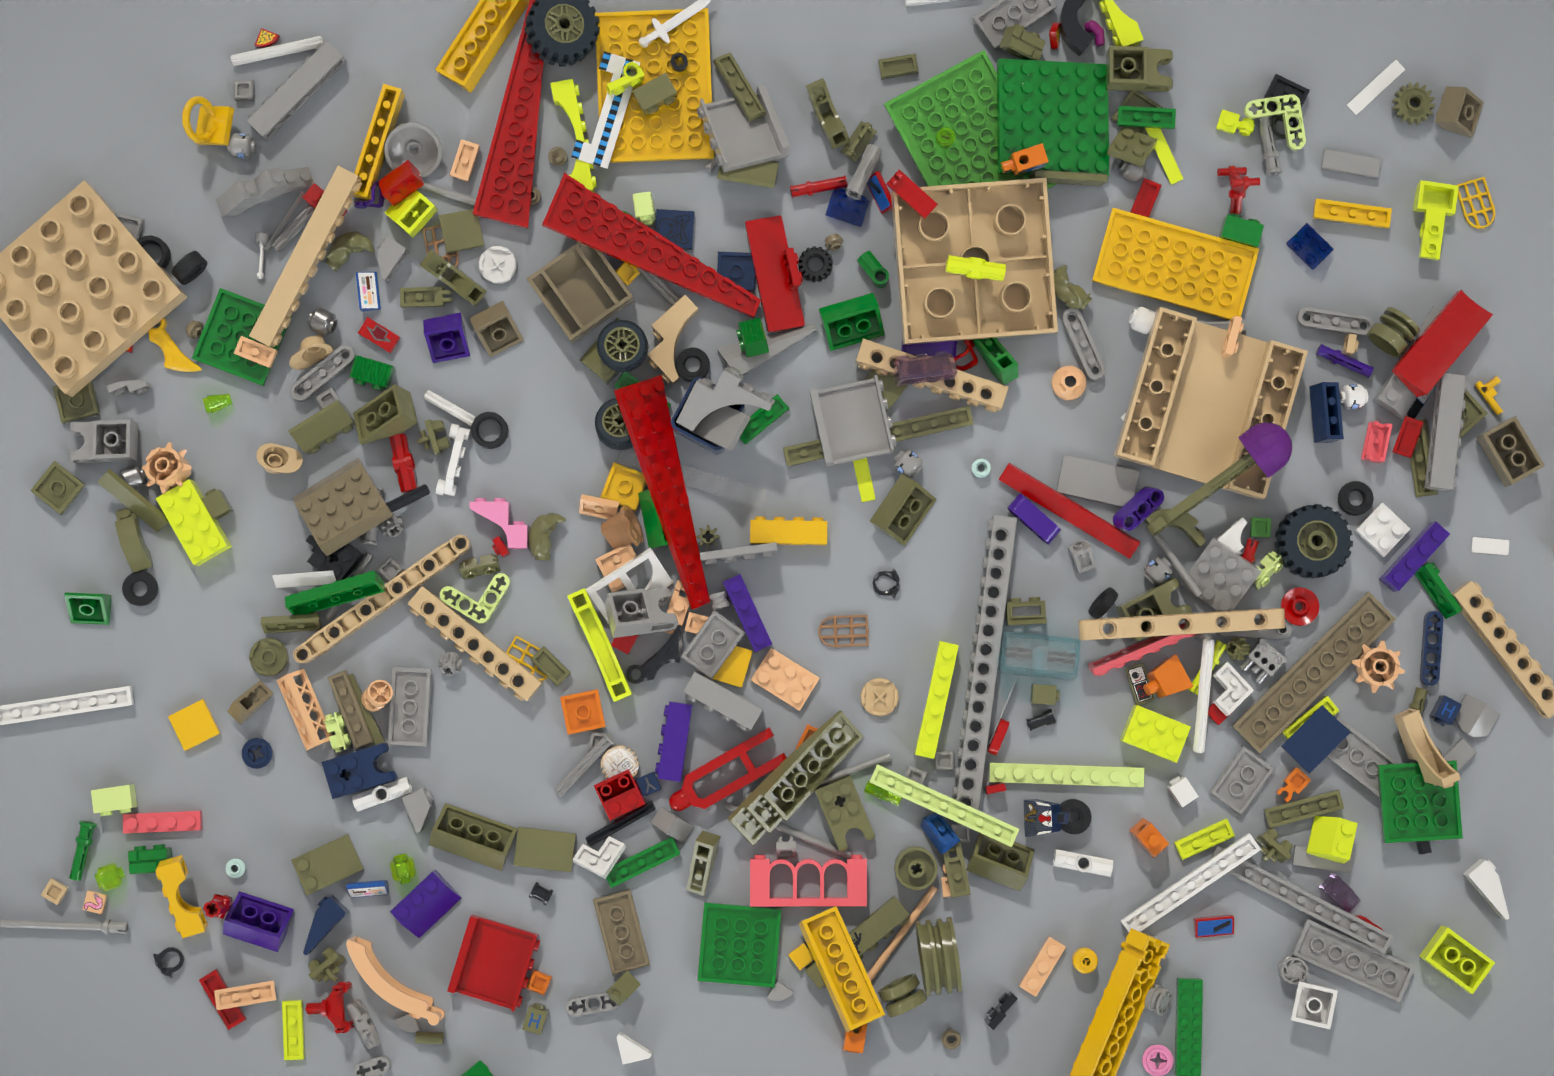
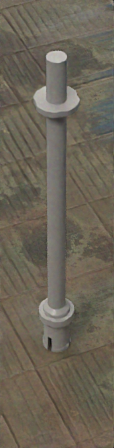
M0 919V927L95 930L102 931L105 935H110V933L127 934L129 929L128 921L119 922L111 921V919H106L102 923Z

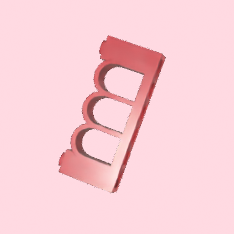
M852 854L851 858H847V863L842 859L833 858L827 860L821 866L815 859L806 858L800 860L794 866L787 859L779 858L770 863V858H766V855H754V858H750V907L867 906V859L862 858V854ZM837 863L846 869L847 897H824V872L829 865ZM776 864H786L791 868L793 873V897H770V870ZM803 864H813L819 869L820 897H797V871Z

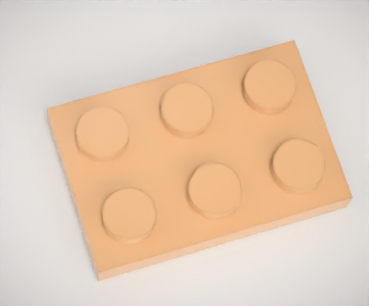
M770 648L751 681L800 711L820 678Z

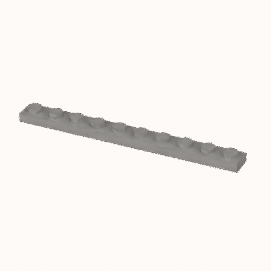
M1216 846L1211 858L1224 849ZM1246 860L1228 872L1240 880L1383 953H1386L1394 937Z

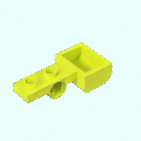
M1423 180L1418 182L1413 211L1424 212V221L1420 228L1421 244L1419 258L1440 259L1445 216H1453L1456 212L1458 185Z

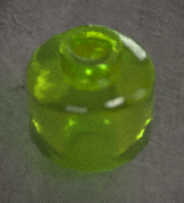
M398 854L389 863L392 879L399 881L400 884L411 882V879L417 874L414 859L407 854Z
M115 863L99 867L97 873L94 874L99 889L102 888L104 891L120 887L122 885V878H125L122 866L118 868Z

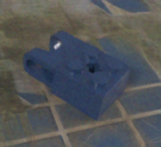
M381 743L321 762L332 799L397 780L398 776L395 771L383 772L377 766L378 757L389 751L388 743ZM345 771L351 772L349 779L345 777Z

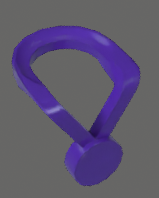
M378 181L372 185L371 200L365 202L356 201L354 203L355 208L383 207L384 196ZM378 186L380 193L379 203L373 204L375 201V188Z

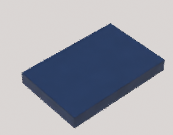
M1322 705L1281 747L1310 774L1351 732Z

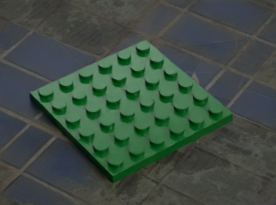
M1000 58L997 60L999 174H1004L1001 162L1009 160L1012 153L1043 143L1049 162L1043 168L1037 170L1106 174L1109 177V155H1107L1109 148L1108 90H1106L1107 64ZM1034 171L1023 173V175H1030Z

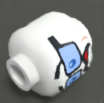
M1360 384L1344 385L1340 391V403L1345 409H1361L1368 401V392Z

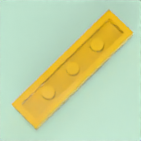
M1316 198L1312 219L1388 229L1390 227L1392 208Z

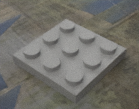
M1214 537L1188 571V574L1203 595L1199 597L1201 600L1217 611H1232L1262 571ZM1182 579V581L1180 582V585H1182L1183 587H1185L1187 590H1189V591L1191 592V590L1189 589V587L1186 585V583H1185L1184 580Z

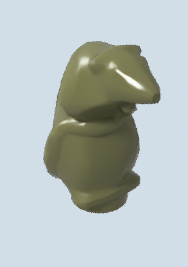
M357 231L348 232L340 235L333 241L325 255L327 258L325 262L336 272L340 269V266L348 261L350 254L363 252V250L374 253L375 249L372 241L367 236Z
M1067 265L1056 268L1054 270L1056 296L1068 307L1084 310L1092 300L1091 294H1086L1080 286L1069 283L1066 272Z
M557 513L540 515L535 519L528 533L529 549L531 555L535 556V560L551 559L552 543L550 534L557 528L556 524L565 522L566 518Z

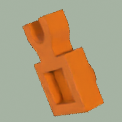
M1295 767L1283 780L1286 785L1280 787L1276 793L1280 795L1283 791H1286L1287 796L1283 800L1289 802L1293 792L1299 794L1311 779L1298 767Z

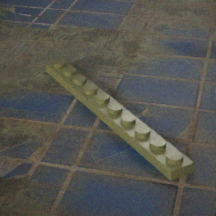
M970 406L894 422L892 423V428L889 429L891 435H895L896 442L970 426L974 423ZM820 439L783 448L787 467L824 459Z

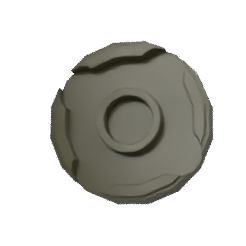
M264 638L257 641L249 654L252 668L260 675L273 676L282 672L289 658L285 645L278 639Z

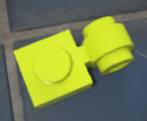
M1222 109L1216 129L1230 134H1234L1236 129H1238L1239 134L1250 136V133H1253L1255 124L1254 120L1250 118H1243L1242 121H1239V114Z

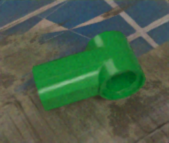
M870 250L863 253L857 259L859 265L870 277L875 287H886L889 282L888 271L883 268ZM878 274H883L886 279L884 281H877L875 277Z

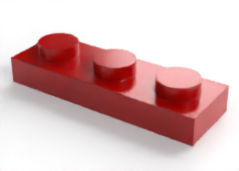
M218 969L199 979L215 1009L214 990L228 988ZM240 1007L217 1010L228 1030L247 1019Z

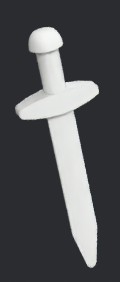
M698 0L662 25L653 18L652 25L655 31L644 38L641 37L639 44L643 48L648 47V44L658 37L668 44L670 40L667 32L705 8L712 0Z

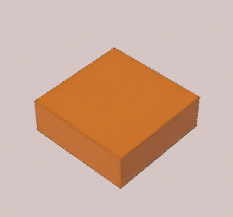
M534 969L526 988L545 995L552 976Z

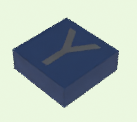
M655 772L636 779L643 797L661 790Z

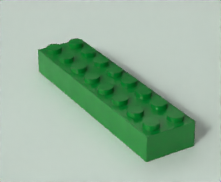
M375 570L369 571L368 573L358 574L354 577L324 584L323 586L314 587L296 594H290L285 597V607L293 615H307L385 592L384 581Z
M1177 978L1174 1076H1201L1203 980L1201 978Z

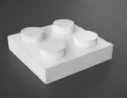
M1382 502L1355 531L1382 557H1385L1410 528Z

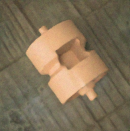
M384 680L372 682L362 694L361 701L363 706L373 712L381 710L393 696L392 687Z

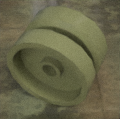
M916 845L906 847L899 852L894 863L896 877L908 889H925L936 879L938 871L937 861L932 853L924 847ZM916 864H918L919 869L917 871H913L912 865L916 866Z
M915 973L898 978L877 991L881 1001H890L885 1007L889 1017H895L910 1011L927 1000L923 989H915L920 984Z

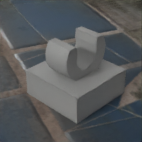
M789 835L788 842H783L782 836H779L778 842H776L777 858L796 857V841H793L792 835Z

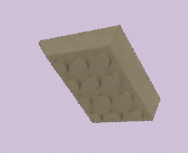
M580 242L526 278L572 344L635 301L602 252Z
M359 458L293 497L295 506L318 546L326 556L393 516Z

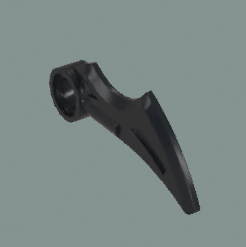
M681 625L676 627L666 644L642 665H631L628 667L626 678L630 683L640 684L644 681L654 680L657 671L663 665L680 662L683 648ZM634 669H639L641 672V676L637 680L631 676Z

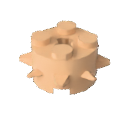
M168 442L165 448L158 447L154 450L152 449L146 457V465L142 466V470H144L147 478H149L146 485L151 486L156 483L160 486L162 493H166L167 490H171L178 485L182 486L183 482L191 475L192 466L189 465L184 457L187 450L184 449L177 452L173 449L171 442Z
M1382 640L1377 648H1369L1363 644V653L1357 660H1352V664L1356 666L1358 673L1356 682L1363 681L1370 685L1372 693H1376L1379 686H1388L1393 690V681L1398 677V674L1405 673V670L1399 667L1398 656L1401 654L1400 651L1393 652L1386 649L1385 641ZM1380 663L1381 667H1379L1380 671L1376 670L1375 668L1376 664Z

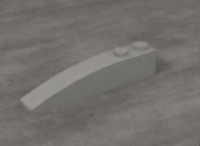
M1435 306L1432 307L1420 326V333L1409 343L1408 348L1400 359L1439 314L1440 309ZM1391 371L1373 399V402L1404 421L1405 416L1409 417L1406 413L1417 397Z

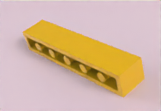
M387 84L382 86L354 174L362 178V186L357 193H354L353 197L366 201L371 200L372 185L374 182H377L385 159V142L390 132L395 128L405 97L404 92L400 88Z

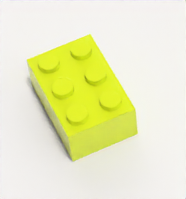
M1133 705L1119 741L1177 763L1191 726L1139 705Z
M1443 925L1439 927L1419 955L1420 958L1471 994L1476 991L1495 964L1493 960Z

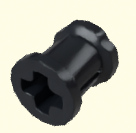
M536 882L529 898H535L546 906L554 890H548Z

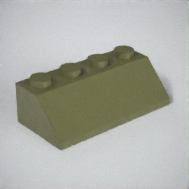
M445 803L432 829L429 845L502 871L516 836L517 828Z

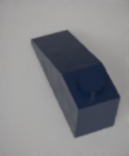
M334 895L329 898L325 896L317 904L320 907L315 912L303 951L305 956L310 954L349 912Z

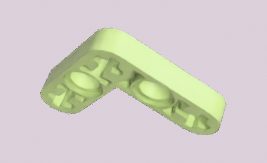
M1290 94L1252 100L1245 105L1244 114L1250 119L1282 114L1287 146L1291 150L1297 151L1305 145L1306 137L1301 104L1296 95ZM1289 99H1291V102H1295L1292 109L1288 105L1283 106V111H1281V104L1287 103ZM1270 101L1275 102L1277 106L1274 112L1267 109V104ZM1252 105L1254 108L1262 106V110H1257L1255 114L1249 111V108ZM1291 117L1298 120L1296 128L1290 127L1288 123ZM1299 130L1300 132L1296 133V138L1300 139L1301 142L1296 146L1295 143H1292V140L1295 139V134H1290V132Z
M503 573L496 574L479 602L450 586L441 589L439 593L440 599L475 622L486 623L508 590L510 578ZM503 577H505L504 581L506 582V585H501L498 589L502 591L501 594H499L495 590H491L492 586H494L495 588L498 586V578L502 579ZM450 590H452L451 594L456 598H458V594L461 595V597L457 600L456 605H453V603L455 602L453 599H445V591L449 592ZM489 593H494L497 597L496 602L493 604H489L486 601V596ZM464 599L470 602L468 610L460 608V602ZM475 604L477 605V607L475 608L476 610H485V619L481 618L479 620L478 614L474 612L472 613V616L469 615V613L473 610Z

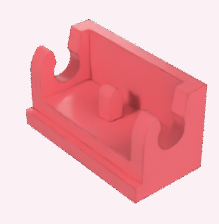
M1379 421L1368 423L1361 460L1379 464L1385 462L1393 424H1380Z

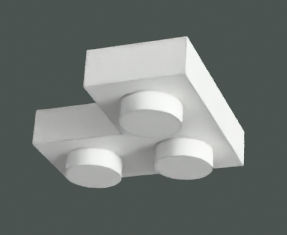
M1228 662L1224 663L1212 675L1225 689L1213 702L1225 716L1230 715L1254 691Z
M609 836L599 852L582 844L572 860L579 866L606 879L626 849L624 843Z

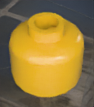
M1088 947L1078 948L1072 955V964L1081 973H1091L1098 965L1096 953Z

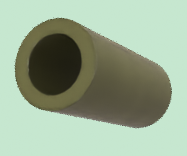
M416 1032L415 1043L443 1044L444 1032Z

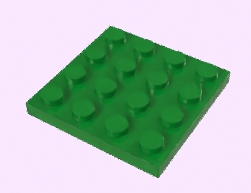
M220 288L192 359L264 386L271 368L235 355L234 351L241 336L261 343L249 335L265 305ZM285 328L283 329V331H282V333H281L282 339H281L280 343H279L277 346L275 345V347H274L273 349H276V350L279 351V348H280V346H281V343H282V341H283V338H284V336H285V333H286V331H287V328H286V329H285Z
M1457 760L1447 761L1457 771ZM1418 762L1377 765L1383 843L1463 839L1458 781L1448 788L1426 783Z
M704 902L697 981L775 988L782 909Z

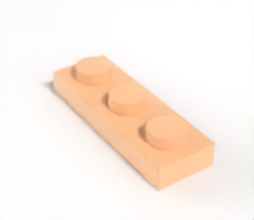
M1048 936L1020 982L1019 987L1036 997L1066 946Z
M274 980L214 990L216 1010L276 1000Z

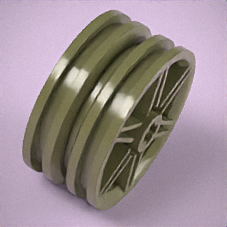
M947 917L946 922H942V919L939 918L936 920L935 926L932 925L930 920H925L924 925H921L920 921L915 922L920 967L926 997L931 996V992L940 995L942 987L945 988L948 994L952 993V989L962 992L959 954L952 918Z

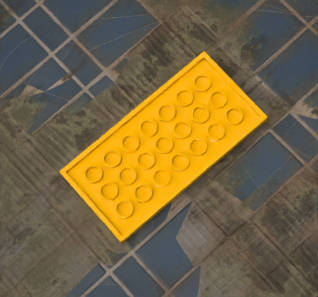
M1112 208L1092 282L1230 320L1233 316L1241 317L1259 249Z

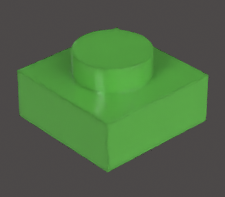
M1251 517L1250 537L1270 538L1271 518Z

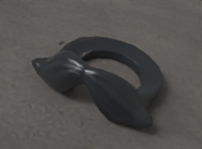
M895 568L892 571H881L873 578V588L879 595H891L895 598L900 589V578ZM880 576H887L896 581L897 584L887 591H881L877 588L876 581Z
M168 947L159 954H153L155 965L165 976L172 978V974L183 966L184 956L177 948ZM174 951L179 954L180 961L177 966L161 968L160 965L168 952Z

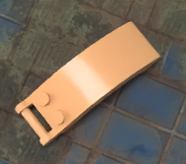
M357 936L347 940V949L357 971L369 987L391 1005L408 1012L409 1016L420 1019L422 1017L428 1019V1023L431 1025L438 1024L444 1018V1010L432 1005L433 997L406 987L384 969L374 954L371 941Z

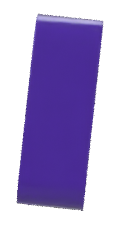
M957 341L903 345L902 342L901 351L917 357L948 358L947 360H952L956 356Z
M1149 486L1142 488L1113 516L1114 526L1127 531L1134 530L1163 503V491Z
M1019 494L1007 507L1018 520L1048 545L1061 531L1051 519L1022 494Z

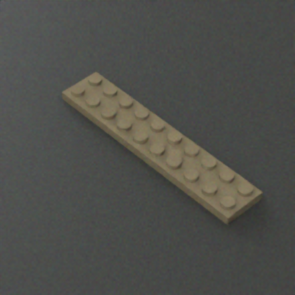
M1366 592L1232 727L1260 754L1352 663V660H1355L1363 652L1362 645L1365 644L1369 647L1396 618L1370 592Z

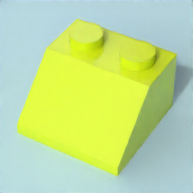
M1315 816L1306 853L1341 864L1348 862L1351 857L1358 823L1339 817Z

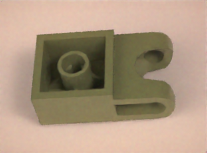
M1109 46L1106 53V90L1170 91L1173 88L1172 78L1161 75L1157 71V66L1169 64L1173 59V52L1169 49H1148V47Z
M1177 578L1168 579L1162 585H1157L1116 606L1120 617L1141 616V612L1146 613L1144 616L1185 614L1192 613L1193 611L1190 605L1175 607L1170 602L1171 592L1179 587ZM1144 621L1141 625L1142 631H1145L1148 628V624L1146 621ZM1133 637L1131 640L1140 641L1146 637Z
M851 776L815 789L840 852L847 850L848 845L845 836L847 831L852 828L860 829L867 840L875 839V834ZM837 796L845 798L842 806H839V804L835 805L834 802L837 800Z

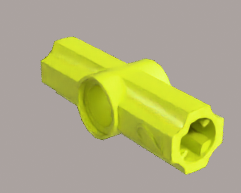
M948 255L945 272L966 275L967 278L982 280L984 278L1003 281L1006 265L987 262L981 258H963Z

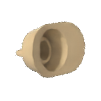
M321 334L307 337L301 341L299 351L290 358L289 365L296 370L306 369L329 356L333 352V348L325 343Z
M274 443L260 446L256 454L258 463L271 474L293 473L300 469L303 463V458L299 451Z

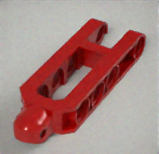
M771 728L765 729L685 775L682 789L673 793L669 798L670 807L675 811H682L690 806L706 809L776 769L787 758L784 752L755 768L747 754L748 750L774 736ZM738 756L741 758L749 773L704 799L697 797L692 788L694 781Z

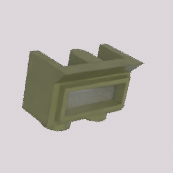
M1030 597L1029 601L1021 602V598H1011L1010 602H1006V626L1047 623L1045 600L1040 601V597Z

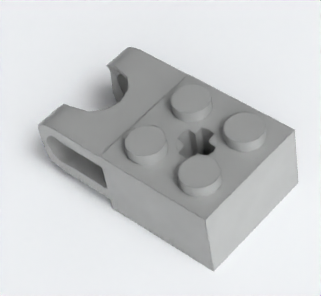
M130 419L70 423V431L84 437L83 446L78 450L69 452L70 461L74 463L138 461V423Z
M668 588L608 593L605 608L612 637L633 636L675 629L679 624L677 616L674 613H665L659 608L670 602L672 598L671 591Z

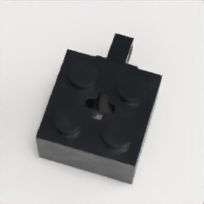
M309 535L306 539V542L313 546L311 550L313 554L307 562L319 571H333L336 581L348 578L364 557L363 553L349 543L326 556L312 535ZM333 555H338V562L333 561Z

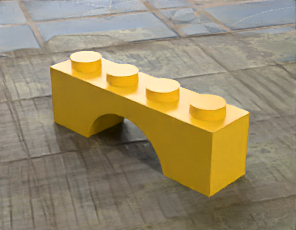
M183 855L160 861L156 869V876L163 884L162 892L170 903L169 911L175 917L176 930L178 933H181L182 938L205 932L208 923L202 907L188 904L180 895L179 885L186 879L189 873Z

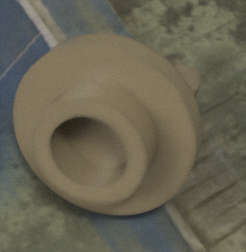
M556 146L549 151L548 159L552 165L561 166L567 161V153L563 148Z

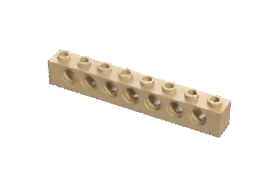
M866 339L862 340L855 364H858L860 369L869 370L870 368L876 370V373L881 376L889 374L895 376L894 379L899 382L907 380L912 382V385L917 388L927 387L933 393L940 395L945 393L951 399L958 401L963 399L969 405L976 407L981 405L985 407V410L994 413L1002 409L1009 388L1008 386ZM879 355L881 362L874 363L871 356ZM897 361L900 367L893 369L890 367V362ZM915 367L918 373L911 375L908 372V368ZM933 373L936 380L929 381L926 378V374ZM951 379L954 386L947 387L944 380ZM963 385H969L972 388V392L965 393L962 389ZM981 391H987L990 394V398L983 399Z
M1473 581L1465 582L1451 593L1462 608L1461 613L1542 718H1551L1554 715L1553 680L1547 674L1544 675L1541 671L1540 663L1536 659H1532L1528 654L1530 653L1529 649L1517 640L1516 632L1507 627L1505 618L1493 609L1494 604L1487 597L1485 598L1481 593V587L1476 582L1473 583ZM1472 597L1477 600L1476 607H1472L1470 604ZM1483 613H1487L1489 616L1487 623L1482 620ZM1496 628H1498L1501 632L1499 638H1496L1494 636V630ZM1508 643L1512 645V652L1510 654L1506 651ZM1519 659H1522L1524 661V667L1522 669L1518 667ZM1532 674L1536 677L1535 684H1532L1530 682V676ZM1543 690H1546L1548 692V697L1546 700L1542 698Z
M421 586L408 602V605L411 606L409 610L418 617L422 615L426 619L424 622L432 629L434 627L438 628L441 631L439 634L447 641L451 639L456 643L454 645L455 648L462 653L466 651L471 655L469 659L476 665L481 663L486 667L484 671L491 677L497 676L500 679L499 683L506 689L509 687L515 691L513 695L519 700L523 701L525 699L529 701L543 684L542 681L426 587ZM432 603L434 611L431 614H427L425 607L427 604ZM444 615L449 618V623L446 626L440 624V619ZM459 627L464 630L462 638L455 636V630ZM476 639L479 642V647L473 651L470 648V642ZM489 651L494 655V659L490 663L486 662L484 658L485 654ZM502 664H507L509 667V671L505 675L499 671V667ZM517 676H521L524 679V683L520 687L514 684V679Z

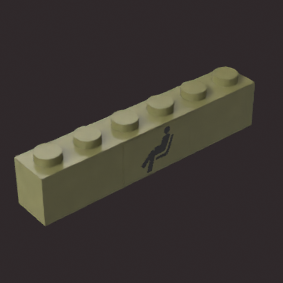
M895 895L849 932L860 959L864 957L862 954L867 950L870 952L879 945L878 941L881 938L887 939L894 933L892 929L897 925L901 927L909 920L907 918L910 915ZM813 961L805 968V972L819 989L822 987L826 989L827 987L815 961Z

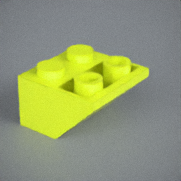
M416 190L395 206L391 205L384 213L408 235L414 238L438 209Z

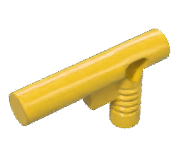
M1497 376L1484 385L1481 381H1478L1474 386L1495 414L1499 415L1503 410L1493 398L1497 394L1493 387L1501 382ZM1482 387L1486 388L1485 393L1481 390Z

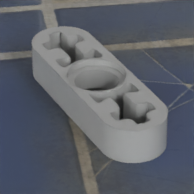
M603 992L571 998L566 1004V1011L571 1016H580L615 1010L620 1006L617 1003L612 1005V1002L605 1003L606 1007L603 1008L601 996H605L604 1000L610 999V996ZM596 998L599 1000L600 1005L597 1009L589 1007L590 999ZM582 1000H586L585 1007L587 1011H583L584 1007H579L577 1012H574V1009H570L573 1002H576V1005L583 1004Z

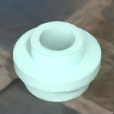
M977 459L972 464V472L976 477L984 478L991 471L990 463L985 459ZM979 465L984 466L983 472L978 471Z
M232 859L226 864V873L232 878H239L245 873V864L240 859ZM233 865L238 866L237 872L232 870Z

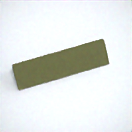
M1419 419L1425 423L1412 459L1410 458L1416 497L1438 495V490L1424 489L1430 434L1427 419Z

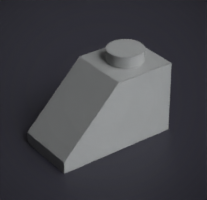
M387 236L386 239H382L379 243L377 255L381 277L385 282L389 283L409 254V251Z
M426 787L402 797L416 833L424 830L433 807V795L430 790H426Z

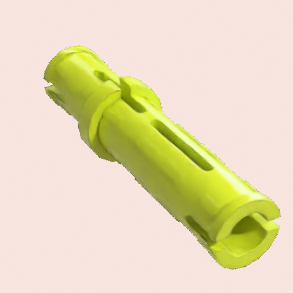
M1216 640L1214 644L1212 671L1215 665L1219 664V659L1227 647L1226 644L1219 640ZM1200 670L1192 682L1194 687L1187 689L1198 695Z

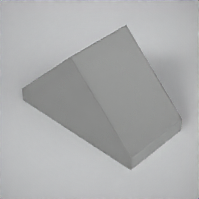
M662 806L651 821L653 825L664 833L683 843L694 827Z

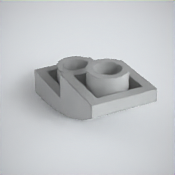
M127 380L112 383L106 387L109 393L116 396L126 394L127 390L134 395L140 396L146 394L148 389L152 388V385L145 381Z

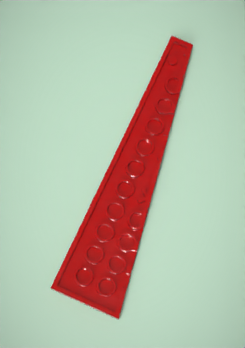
M530 0L472 213L474 216L529 229L544 61L539 59L540 55L538 53L534 54L531 51L532 45L527 44V35L524 30L526 17L536 0Z
M662 375L617 389L614 391L692 610L710 603L671 424Z

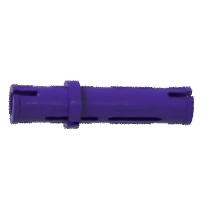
M1320 344L1317 349L1316 355L1330 360L1334 365L1337 363L1367 378L1371 376L1374 367L1344 355L1338 349L1333 350L1323 344Z

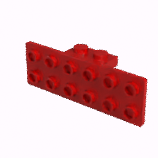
M782 216L746 221L745 228L768 332L803 327L805 322L797 289L801 285L803 278L801 271H798L797 267L799 263L798 255L794 253L793 248H788Z

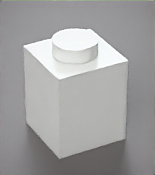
M1176 776L1169 781L1170 785L1167 786V789L1180 807L1186 806L1199 797L1186 777L1182 776L1180 778Z

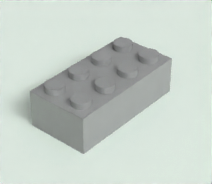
M697 672L693 673L683 691L687 694L685 698L694 703L697 700L704 703L702 707L710 712H713L715 709L720 712L719 717L728 722L731 719L738 722L736 726L744 731H747L748 728L752 730L763 710Z

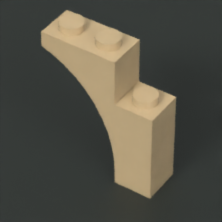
M686 295L651 325L654 329L652 331L653 335L658 340L663 339V341L647 354L650 359L648 363L655 370L659 368L662 372V378L667 383L672 382L673 385L679 381L675 368L677 340L688 321L699 312L695 304Z
M1410 708L1393 715L1409 759L1417 760L1426 783L1448 788L1453 786L1454 782L1461 780L1459 773L1447 763L1434 745L1419 710Z

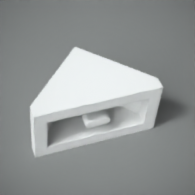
M619 1032L617 1035L622 1064L651 1057L653 1053L651 1050L622 1032Z

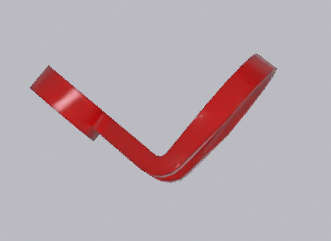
M964 340L966 349L951 360L953 369L966 371L978 364L972 340ZM970 351L973 357L971 362L964 366L955 364L959 358L965 356Z

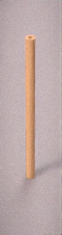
M933 885L930 887L908 917L909 920L900 928L867 975L870 981L874 979L938 891Z

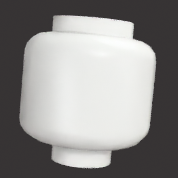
M1144 307L1133 309L1128 321L1131 323V329L1148 334L1153 325L1155 312Z

